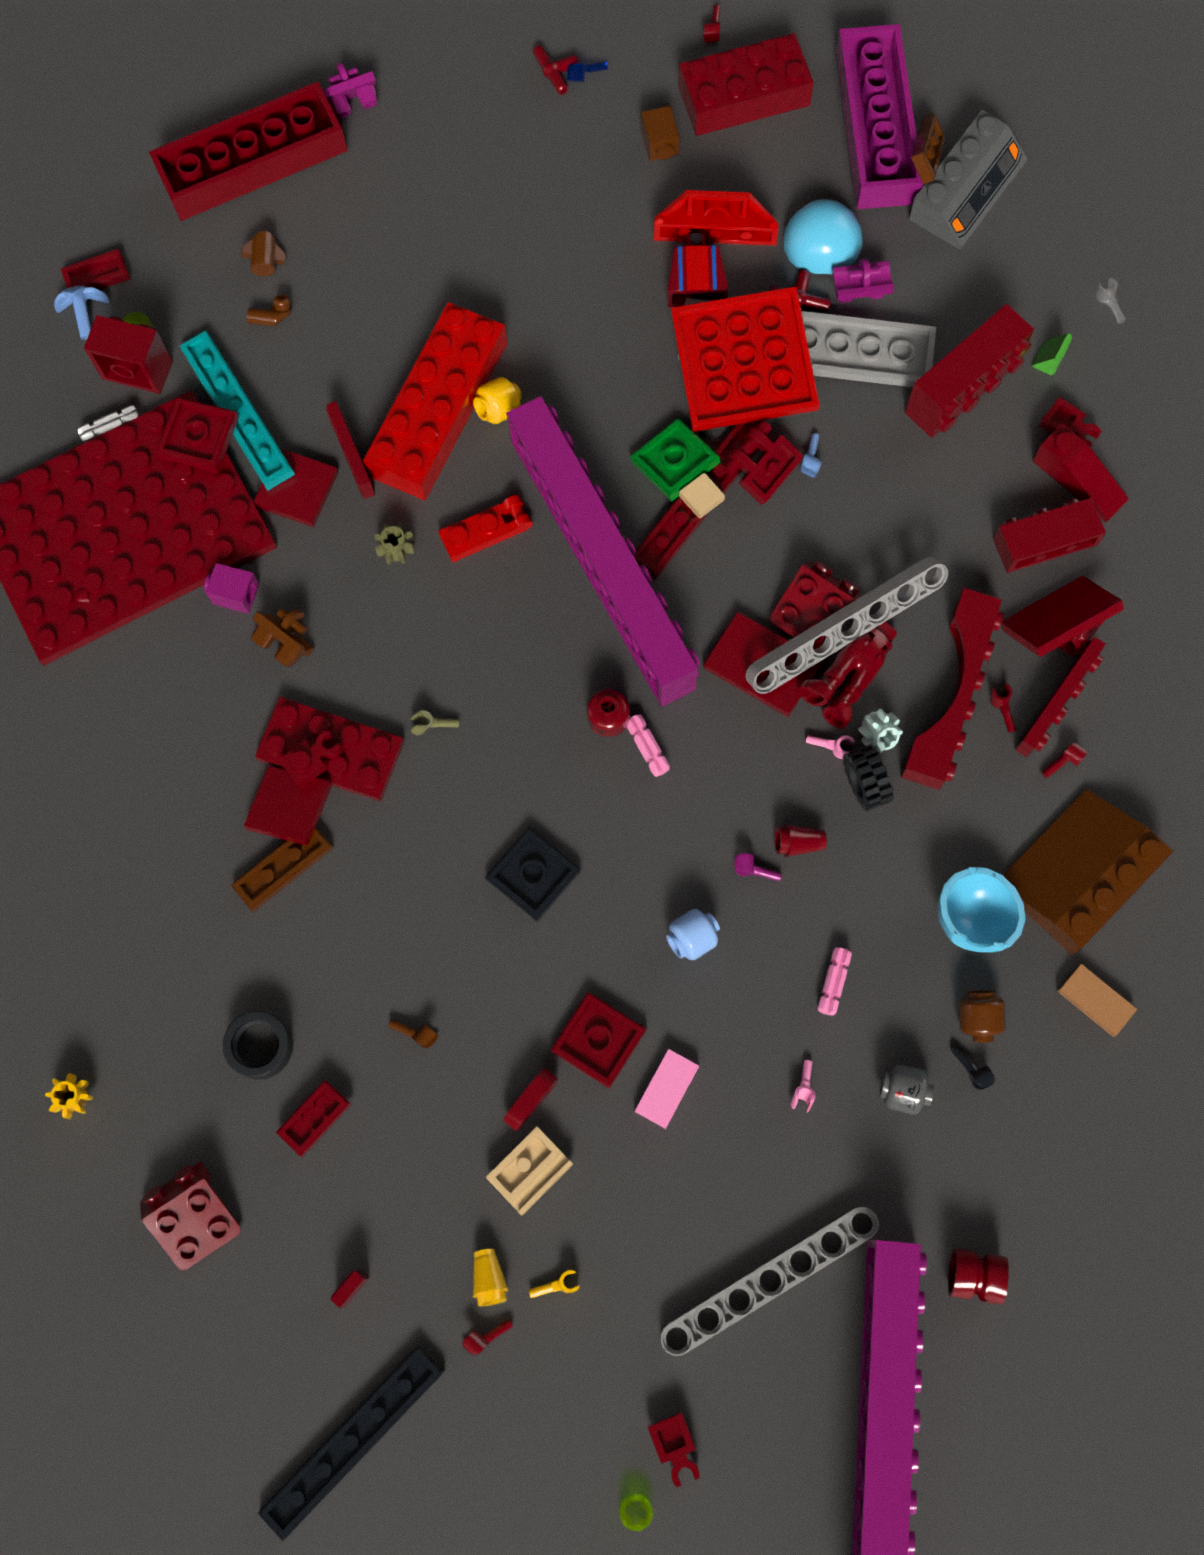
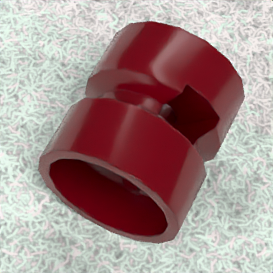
M954 1249L948 1272L949 1296L971 1300L976 1294L981 1302L1003 1305L1009 1280L1008 1258L986 1254L980 1259L974 1251Z

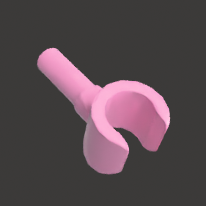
M807 735L806 743L826 747L832 750L837 758L843 759V755L849 752L842 750L840 743L853 745L855 740L847 735L841 736L837 741Z
M804 1060L800 1086L796 1088L790 1102L791 1108L795 1109L798 1099L804 1100L807 1103V1113L810 1111L816 1097L814 1090L810 1088L812 1061Z

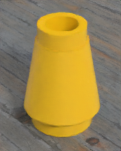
M484 1249L474 1252L473 1297L477 1298L478 1306H490L505 1302L507 1300L505 1292L509 1291L495 1255V1249Z

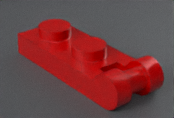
M519 495L510 496L501 504L439 530V537L451 562H456L531 528L533 521L529 514H525L523 510L524 503ZM512 515L513 521L505 524L503 518Z

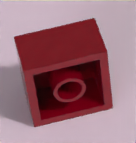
M96 315L83 348L103 380L161 394L173 363L155 328L147 324L135 325L127 323L116 316L107 318Z

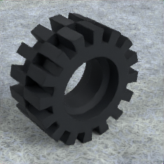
M870 744L843 755V765L846 768L845 773L849 777L848 782L853 788L854 796H857V801L864 810L869 811L893 801L894 795L892 793L893 787L890 784V776L887 775V768L882 764V758L878 755L877 750L873 748V745Z

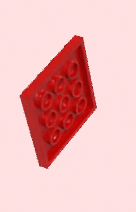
M797 287L671 308V317L693 432L819 410L820 405Z

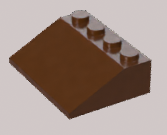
M1086 789L1003 876L1016 888L1024 903L1025 913L1068 953L1073 955L1090 941L1174 851L1148 827Z

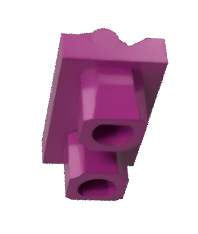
M342 62L336 64L338 74L328 77L331 86L322 90L337 120L352 114L347 100L358 97L362 109L376 106V79L373 72L371 71L359 76L356 67L346 71Z
M860 259L859 265L833 268L832 275L836 297L841 303L852 302L854 298L870 297L871 299L883 298L886 294H893L894 285L891 279L889 261L869 263L868 259Z

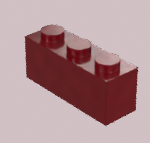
M1092 498L1082 501L1072 499L1062 504L1060 508L1050 511L1048 508H1043L1032 513L1030 517L1021 520L1017 517L1005 520L998 527L993 541L1006 573H1010L1097 546L1106 534V531Z

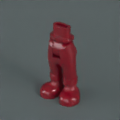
M885 621L863 636L851 641L840 650L831 667L823 674V678L819 680L808 679L801 683L798 688L800 697L813 706L827 704L836 688L841 685L845 677L852 670L853 675L840 690V694L831 700L822 711L823 718L830 725L839 729L846 728L852 719V704L858 701L863 691L871 684L880 671L887 653L893 648L891 642L896 637L897 632Z

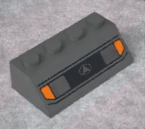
M981 110L939 165L934 180L926 183L914 198L909 220L957 249L962 250L1027 162V157L1009 126Z

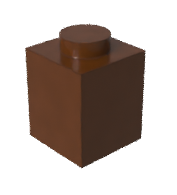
M671 106L641 112V133L649 161L666 160L672 156L679 155L680 136Z

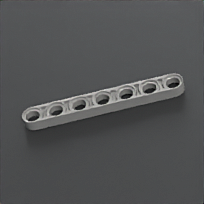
M934 557L922 559L752 663L746 672L747 682L758 693L765 694L773 691L845 647L851 641L863 636L938 590L947 580L948 569ZM937 567L935 576L925 581L927 572ZM909 584L907 593L897 598L899 589ZM881 601L880 609L875 614L869 615L871 606ZM853 618L854 621L851 628L841 632L843 623ZM820 636H825L826 639L823 645L813 649L815 640ZM797 653L798 656L795 662L785 666L787 657L790 654ZM765 670H769L767 679L761 683H756L758 675Z
M857 1207L845 1213L668 1323L661 1332L660 1341L662 1347L673 1356H681L693 1350L871 1239L879 1228L877 1215L867 1207ZM858 1213L868 1215L872 1222L870 1231L864 1235L856 1233L852 1227V1219ZM827 1232H834L841 1239V1247L836 1253H828L822 1248L821 1239ZM796 1251L806 1252L811 1259L809 1269L803 1273L795 1271L790 1264L791 1256ZM766 1270H774L780 1277V1285L775 1291L767 1292L760 1285V1276ZM735 1289H743L749 1295L748 1307L742 1311L732 1309L729 1304V1295ZM711 1308L718 1314V1324L714 1329L704 1330L699 1326L697 1318L702 1309ZM675 1327L683 1329L687 1334V1343L679 1350L670 1348L666 1342L668 1331Z

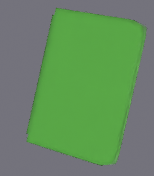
M1066 333L1046 340L1038 351L1032 366L1051 376L1055 374L1070 345L1072 335Z

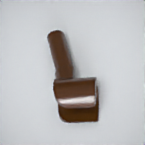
M394 1019L389 1023L390 1028L407 1035L425 1049L430 1048L439 1037L426 1024H423L416 1032L412 1027Z

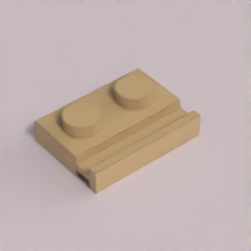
M536 1127L486 1178L523 1216L573 1166V1163Z

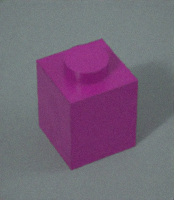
M216 563L213 572L209 573L206 577L204 590L213 605L250 614L260 584L252 572Z

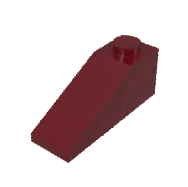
M1063 423L1041 444L1033 463L1080 501L1092 498L1099 517L1106 523L1129 500L1089 445Z

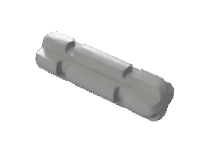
M128 405L121 408L122 412L120 413L116 410L93 420L94 424L92 425L88 422L77 428L78 434L85 443L126 422L136 419L139 416L137 409L134 405Z

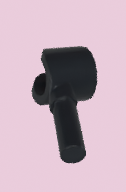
M958 1046L951 1051L966 1068L974 1088L983 1090L994 1084L995 1077L988 1066L977 1070L974 1063L969 1060Z

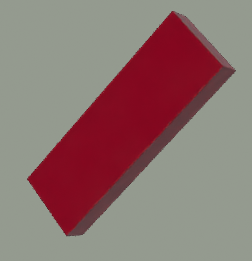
M336 401L329 403L325 407L327 415L361 496L364 499L372 497L375 494L370 479Z

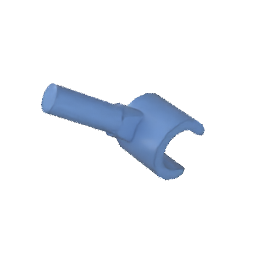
M816 433L811 435L809 449L803 458L800 468L802 473L812 478H815L822 464V460L814 457L819 440V435Z

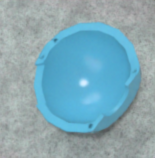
M827 199L815 200L798 210L790 219L784 232V251L789 262L800 271L802 269L814 274L832 275L833 268L850 266L857 260L863 247V232L855 213L844 204Z
M969 867L966 870L955 873L944 884L937 903L938 920L945 934L952 943L969 951L997 952L1011 947L1021 936L1026 920L1024 903L1016 888L1003 875L988 868Z

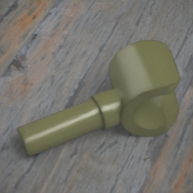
M425 710L417 712L410 718V720H418L422 723V725H415L411 729V732L415 735H422L429 728L459 727V719L433 718Z

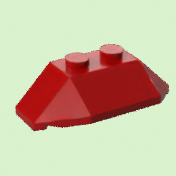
M686 190L654 218V241L687 242L686 238L689 234L701 233L705 236V243L776 246L779 223L750 192Z

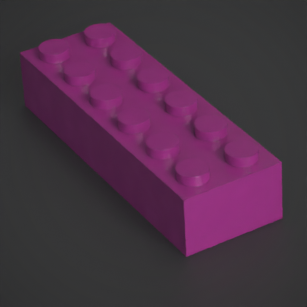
M900 24L839 29L836 60L857 209L913 205L914 198L923 187V182L911 159L917 135Z

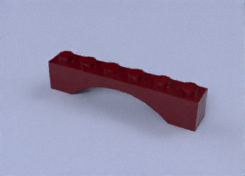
M963 588L949 626L959 660V680L956 694L945 715L929 730L915 738L910 747L901 778L937 790L941 789L945 781H952L957 763L952 762L955 750L961 751L967 734L961 731L964 720H971L976 706V702L971 701L974 690L979 691L982 686L986 672L980 671L983 660L989 661L995 642L989 640L992 631L998 632L1003 620L1004 613L999 611L1002 599Z

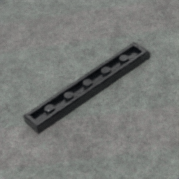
M418 1345L258 1512L259 1516L284 1541L445 1371Z

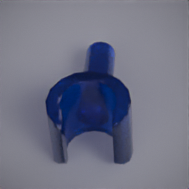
M608 63L570 64L567 71V80L584 82L585 72L591 73L607 70Z

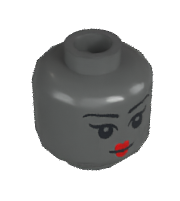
M895 1064L890 1071H884L879 1097L884 1099L888 1109L917 1115L922 1110L923 1105L930 1106L934 1085L928 1084V1075L924 1070Z

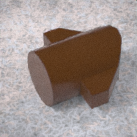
M260 231L241 248V257L251 259L250 270L258 276L273 275L275 273V263L283 265L285 262V253L275 243L274 237L268 231Z

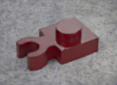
M1061 397L1058 398L1039 425L1052 434L1063 423L1085 441L1089 447L1093 443L1087 440L1085 435L1098 439L1102 432L1100 427L1095 424L1083 423L1087 414Z
M329 731L319 734L316 744L312 747L305 740L278 760L300 789L327 770V767L322 762L326 758H336L342 753L343 750L339 744L334 745L331 749L325 748V743L333 738Z
M682 1412L648 1425L647 1427L661 1464L670 1460L673 1463L671 1478L677 1488L681 1487L678 1473L682 1468H689L693 1473L694 1479H699L700 1473L697 1465L688 1459L686 1455L696 1450Z

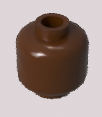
M968 991L967 997L960 1000V1030L964 1034L971 1035L973 1042H993L994 1035H999L1005 1031V1002L1002 998L996 996L995 991Z

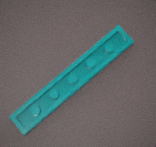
M205 330L179 345L215 406L236 411L239 415L233 435L267 491L294 476L295 473L207 331Z

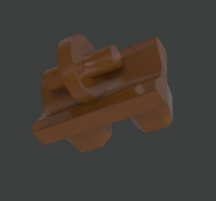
M298 608L290 613L280 609L277 617L282 622L272 614L265 616L258 611L252 619L258 625L255 627L250 639L265 649H269L275 639L279 640L282 644L274 657L282 665L292 667L302 655L310 656L315 648L294 632L296 631L302 636L307 631V627L302 624L304 613Z

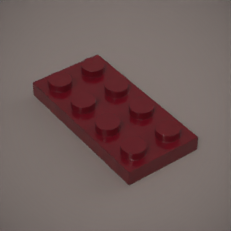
M279 697L255 755L257 761L284 769L278 761L280 758L305 740L312 747L316 744L319 734L329 731L333 738L325 743V748L331 749L334 745L339 744L343 751L336 758H326L322 762L327 767V770L316 778L327 780L334 787L381 802L404 745V739Z

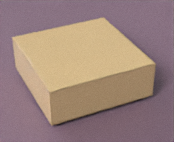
M705 473L679 491V497L699 519L725 500V495Z

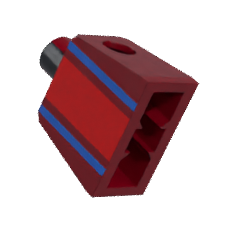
M701 233L689 234L686 238L687 246H677L674 249L668 284V307L685 306L686 298L714 301L725 299L728 295V284L719 247L716 245L705 246V236Z

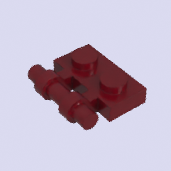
M761 421L756 428H751L745 436V442L739 449L736 448L728 456L729 461L723 467V471L729 476H733L738 469L745 473V476L738 484L760 505L765 504L804 458L782 434L772 442L766 436L772 429L766 421ZM755 448H758L763 454L754 463L749 456Z

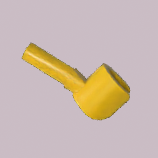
M567 1270L561 1273L557 1280L529 1289L530 1297L534 1298L560 1290L565 1293L577 1291L580 1285L569 1289L563 1283L566 1275L577 1272Z

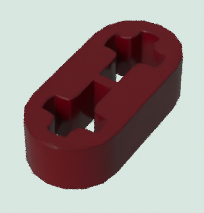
M546 1068L541 1070L507 1112L503 1121L516 1132L519 1131L548 1096L559 1078Z

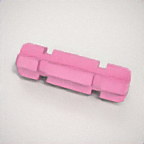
M640 714L630 717L627 728L630 734L634 735V741L645 761L649 762L652 774L655 777L661 776L669 771L670 765L665 756H661L662 751L650 729H646L647 724L643 716Z
M836 947L833 950L830 960L832 965L828 967L822 990L824 996H821L817 1008L822 1014L834 1016L837 1013L839 1005L837 998L841 997L848 971L846 967L850 964L852 952L847 949Z

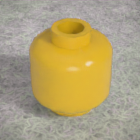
M504 377L495 378L478 387L473 400L474 409L483 421L499 424L507 420V412L521 406L522 393L517 384L511 383Z

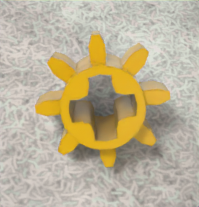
M68 1073L66 1076V1081L54 1078L52 1081L55 1086L51 1092L45 1093V1096L51 1098L53 1103L49 1111L56 1113L62 1109V1117L66 1119H71L73 1111L85 1114L84 1106L87 1100L93 1099V1096L88 1095L85 1090L89 1082L81 1080L76 1084V1075ZM74 1092V1098L65 1101V1094Z

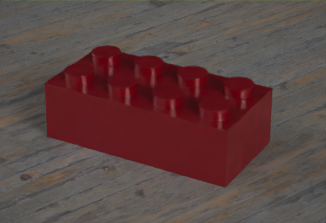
M795 33L679 63L678 88L695 136L811 105L814 82Z
M1005 304L914 383L905 414L931 438L940 431L946 433L956 423L958 415L963 411L966 414L969 413L978 404L981 395L985 392L988 394L992 393L1001 384V378L1008 372L1011 375L1014 374L1025 361L1023 355L1032 345L1029 341L1034 328L1008 304Z

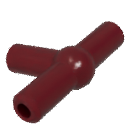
M536 46L533 50V55L542 67L543 75L550 80L559 95L565 94L568 91V86L560 73L578 67L579 60L577 56L571 55L552 62L544 48Z
M806 270L799 271L795 287H797L800 307L805 306L828 311L831 300L807 294L810 273ZM771 286L770 289H769V291L778 290V289H784V288H780V287H776V286Z

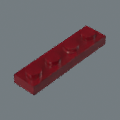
M1097 637L1091 640L1016 747V751L1025 757L1034 749L1038 752L1041 751L1051 737L1046 732L1052 723L1058 725L1069 710L1064 706L1068 699L1071 697L1075 700L1087 683L1082 679L1087 671L1093 674L1103 661L1104 657L1100 653L1106 643Z

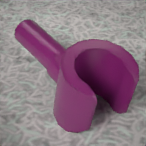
M738 854L735 857V872L739 876L756 875L780 882L781 873L760 866H754V855Z

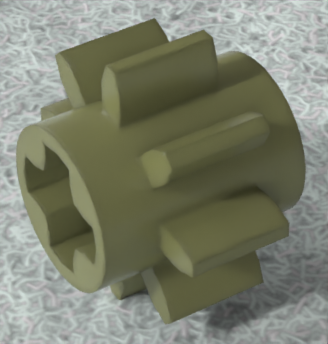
M401 523L390 527L385 524L381 535H374L376 542L379 544L375 548L377 556L385 555L388 565L393 561H400L404 564V558H406L408 553L414 554L415 552L413 545L410 544L414 540L411 531L403 533ZM396 542L398 545L393 546L391 543Z

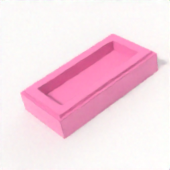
M668 1049L640 1100L635 1113L666 1129L694 1078L699 1065Z

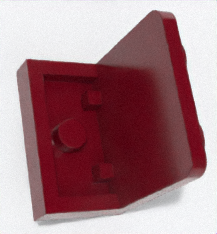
M816 561L815 564L809 562L801 566L771 614L770 620L791 636L796 637L863 595L858 593L860 588L847 579H843L841 582L832 576L833 570L819 561ZM818 637L813 644V649L822 646L826 637Z
M201 1161L194 1166L189 1165L182 1168L175 1174L173 1180L162 1187L156 1186L152 1188L140 1201L141 1221L180 1270L189 1269L239 1235L241 1231L238 1221L212 1188L209 1171Z

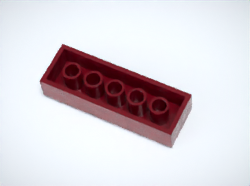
M317 81L149 151V154L180 221H183L348 150L342 128Z

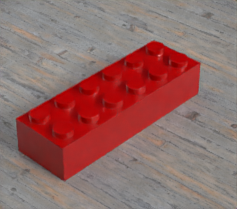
M447 303L363 460L370 478L426 501L474 410L473 400L476 390L479 386L489 381L508 344L504 324L452 303Z

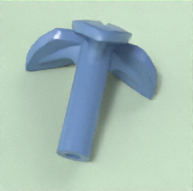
M74 286L73 288H66L62 290V293L58 294L54 307L56 312L60 313L73 303L80 339L87 340L91 325L86 301L92 299L109 303V299L104 292L98 289Z

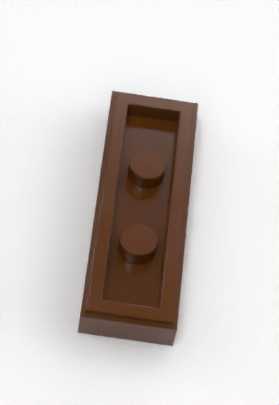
M933 112L922 117L911 159L923 184L934 180L946 138Z
M315 827L308 846L286 840L233 882L231 886L254 913L334 848Z

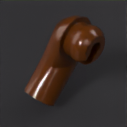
M277 295L273 300L274 305L268 310L249 308L247 312L248 324L276 326L291 314L292 306L290 305V299L286 295Z

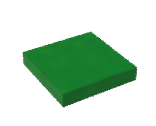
M679 418L630 456L631 463L671 502L679 496L680 490L703 473L707 474L721 463L720 457Z

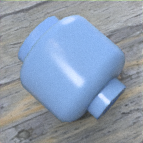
M691 909L670 923L669 934L666 935L671 949L680 959L685 957L688 960H696L717 946L718 937L716 932L720 928L712 914H704L698 909Z

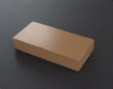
M1082 964L1074 970L1057 991L1112 1037L1118 1035L1138 1010Z

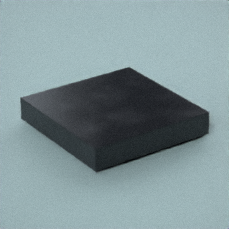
M529 827L485 879L538 923L581 873V869Z

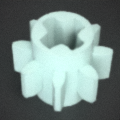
M882 709L866 715L862 721V727L858 728V731L864 736L861 741L865 746L873 745L880 753L883 750L895 747L900 735L903 734V731L897 726L900 720L892 712L886 714Z

